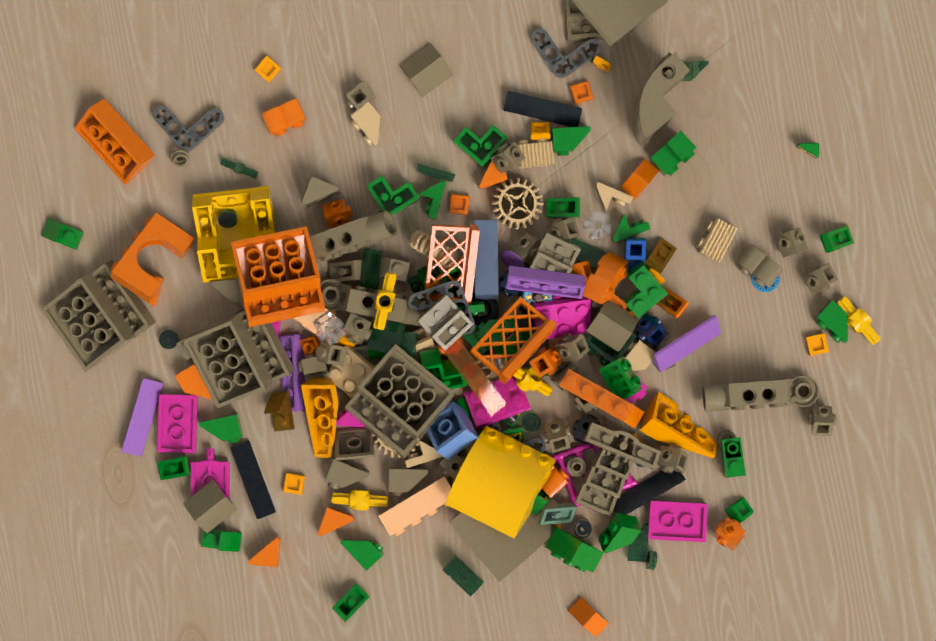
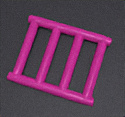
M581 444L552 455L557 461L559 468L564 469L569 475L567 479L570 482L566 487L571 502L577 507L581 505L574 502L577 493L564 459L575 455L585 461L582 452L593 448L596 455L599 447L595 445L591 447ZM586 464V471H585V473L583 474V478L585 477V475H586V473H587V471H588L587 464ZM629 473L628 480H625L622 490L637 485V481L635 478H632L631 473Z

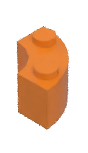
M611 252L606 253L597 263L596 273L594 275L590 274L585 284L583 296L599 304L611 300L615 287L628 273L627 265L629 261Z

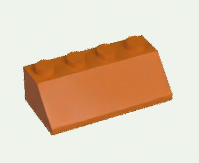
M105 98L89 107L74 128L124 185L128 184L147 167L156 156Z

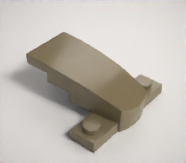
M590 422L583 441L598 446L599 449L589 466L574 502L611 517L617 498H620L625 480H628L632 463L636 462L654 470L662 451L640 443L635 436L628 432L610 430Z

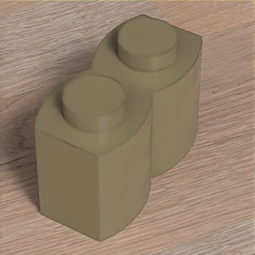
M753 245L747 249L737 262L740 266L739 271L746 276L749 274L755 278L753 281L760 287L765 285L769 288L783 271L780 265Z

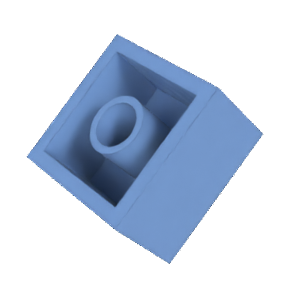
M454 401L445 407L427 430L436 452L447 460H450L479 438L466 410Z

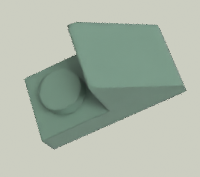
M549 496L538 523L539 525L572 522L577 506L573 502L557 503Z

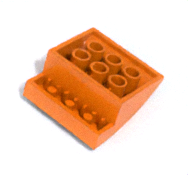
M307 226L230 242L248 327L325 311V303L320 288V274Z

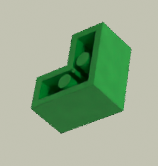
M494 125L481 139L465 127L453 141V144L483 168L490 160V157L497 152V148L504 144L508 137Z
M680 131L649 160L663 176L666 174L671 176L679 169L677 165L681 161L686 163L695 155L693 151L697 147Z
M381 176L367 185L382 212L388 211L392 216L420 200L410 182L392 191L385 178Z
M640 261L628 271V277L637 289L625 298V303L639 318L668 295V292L643 261Z
M438 348L420 352L422 366L449 389L467 386L460 357L441 361Z
M557 527L545 548L552 551L550 555L559 560L564 558L563 563L570 567L575 565V568L582 572L588 570L593 573L603 555L601 550Z

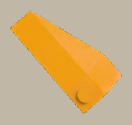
M313 377L303 383L301 388L314 456L331 458L333 457L338 411L336 387L329 377Z
M660 392L656 393L642 417L640 431L657 441L673 444L682 449L714 458L718 442L702 427H697L691 422L692 417L688 414L684 415L677 408L679 405Z

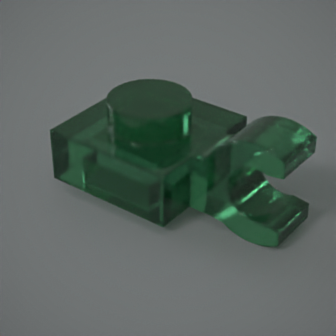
M427 266L417 270L418 275L407 279L413 293L419 291L423 284L425 285ZM437 266L431 270L434 278L440 275Z

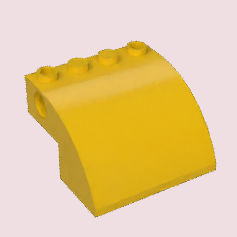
M263 186L193 194L192 210L198 237L197 253L203 283L237 279L230 242L276 233L270 187ZM232 213L236 216L237 222L233 227H223L219 224L220 215Z
M486 426L463 462L445 505L515 539L531 514L535 498L549 478L555 459Z

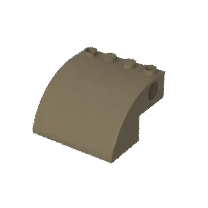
M669 52L661 59L656 67L657 69L647 80L637 98L633 124L635 136L640 146L666 125L677 113L663 97L678 85L690 71L676 52L674 54Z

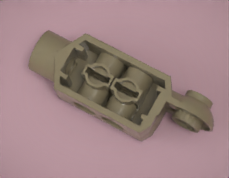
M383 211L310 236L316 263L336 259L343 254L353 253L360 248H366L380 241L392 238L397 234V227L390 212Z
M328 279L320 283L325 308L328 311L340 310L375 318L377 309L374 308L379 290H374V293L367 292V288L360 286L352 289L353 286L342 284L335 279ZM329 290H335L337 293L336 298L332 301L326 297ZM396 294L392 312H388L387 320L422 327L417 322V319L429 308L413 311L408 306V300H405V296ZM382 296L379 301L380 305L382 306L386 301L391 302L390 298ZM371 297L374 303L371 307L366 308L364 300ZM413 298L414 301L411 303L412 306L415 305L417 308L424 301L425 305L430 304L427 300H418L417 298Z
M804 375L792 379L703 385V406L705 412L729 410V407H731V410H744L745 406L749 405L752 409L764 408V404H769V407H783V403L785 406L797 405L799 407H807L816 402L819 396V387L813 378ZM801 386L807 388V394L803 397L798 393V389ZM765 389L769 392V396L766 399L762 396V392ZM747 390L750 393V397L745 401L743 393Z

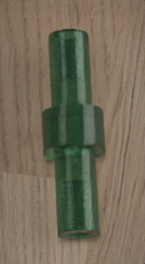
M222 158L220 165L234 170V173L239 175L245 174L256 179L259 173L245 167L243 163H235L225 158Z

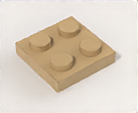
M346 345L344 347L348 348L344 366L332 365L325 377H329L336 386L353 398L358 392V386L375 367L354 349Z

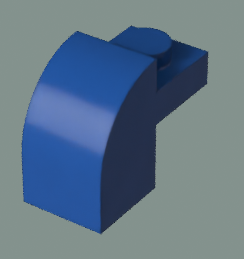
M625 238L624 259L629 261L627 265L628 271L640 261L644 262L646 259L645 238Z

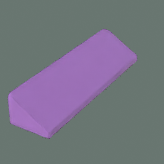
M509 266L506 289L582 299L585 289V276Z
M713 315L654 353L652 363L658 371H664L720 335L721 330L717 316Z
M279 335L280 341L295 369L290 375L281 378L282 392L289 391L292 411H306L301 385L305 383V375L303 372L300 373L298 363L301 359H304V351L299 342L303 339V335Z
M143 378L122 452L142 457L163 383Z

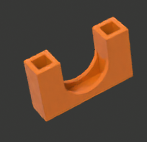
M155 213L153 217L149 216L143 225L145 228L142 232L138 231L135 234L133 244L130 247L126 246L121 254L123 256L121 260H116L110 268L113 280L148 303L151 302L160 290L161 282L141 269L137 261L139 252L147 246L159 245L183 259L194 242L192 236L158 213Z
M568 369L559 385L634 429L644 414V411L570 369Z

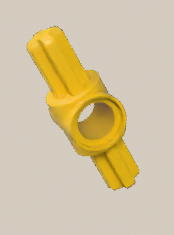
M386 273L382 290L378 291L374 308L377 309L373 325L375 329L384 330L388 312H392L396 295L393 293L397 278L396 274ZM382 296L390 298L389 306L383 307L380 305L379 301Z
M846 296L842 297L837 304L847 313V324L855 333H862L871 345L879 342L880 336L870 326L872 320L862 308L856 309Z
M526 367L520 368L513 375L516 378L517 386L522 391L537 390L543 395L549 396L553 390L551 386L542 382V378L538 377L533 367L529 369Z
M352 490L351 493L334 492L332 494L333 504L350 505V508L353 510H368L369 506L388 507V496L370 495L368 490Z

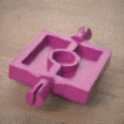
M206 448V460L191 462V496L214 479L230 499V462L214 460V448Z

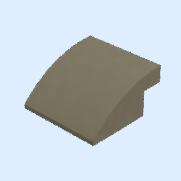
M572 0L609 46H612L637 29L647 18L668 2V0Z
M112 260L104 263L93 273L78 279L41 309L85 372L111 356L156 323L139 297L111 278L110 268L114 263Z
M244 309L201 329L183 340L217 408L263 391L273 381L288 376L295 370L272 323L248 327Z
M395 344L358 386V392L345 406V410L404 459L439 417L455 393Z
M542 510L538 515L533 513L529 515L515 539L462 512L450 520L453 527L499 582L544 544L556 528L554 524L539 525L538 521Z

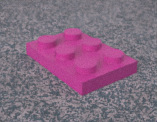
M569 298L533 304V307L549 321L552 319L557 323L555 330L547 339L562 337L568 333H571V335L586 334V330L591 324V299ZM533 318V327H540L543 324L538 318Z
M514 376L506 384L497 380L464 393L477 429L531 409L525 391H522L517 386Z
M159 394L157 452L197 453V395Z
M651 500L649 504L648 539L706 542L708 504Z

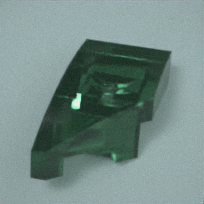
M709 61L683 62L690 71L681 82L692 81L709 64Z
M649 523L643 525L639 535L632 544L628 545L627 561L647 562Z

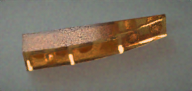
M459 339L445 351L438 344L491 416L507 405Z

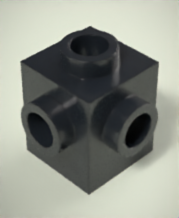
M581 415L580 420L576 419L573 426L575 431L573 435L574 440L592 447L593 444L583 440L590 422L600 425V422L597 421L598 419L592 415Z

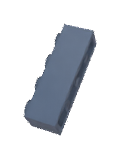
M474 220V224L477 225L480 233L472 294H475V300L498 299L497 220Z

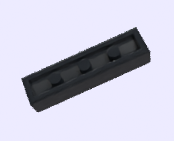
M508 91L503 111L570 127H578L582 108Z
M250 441L231 447L232 455L257 520L275 513L274 504Z
M661 470L622 493L620 498H617L614 510L616 513L627 515L686 479L682 472L673 471V473H667Z

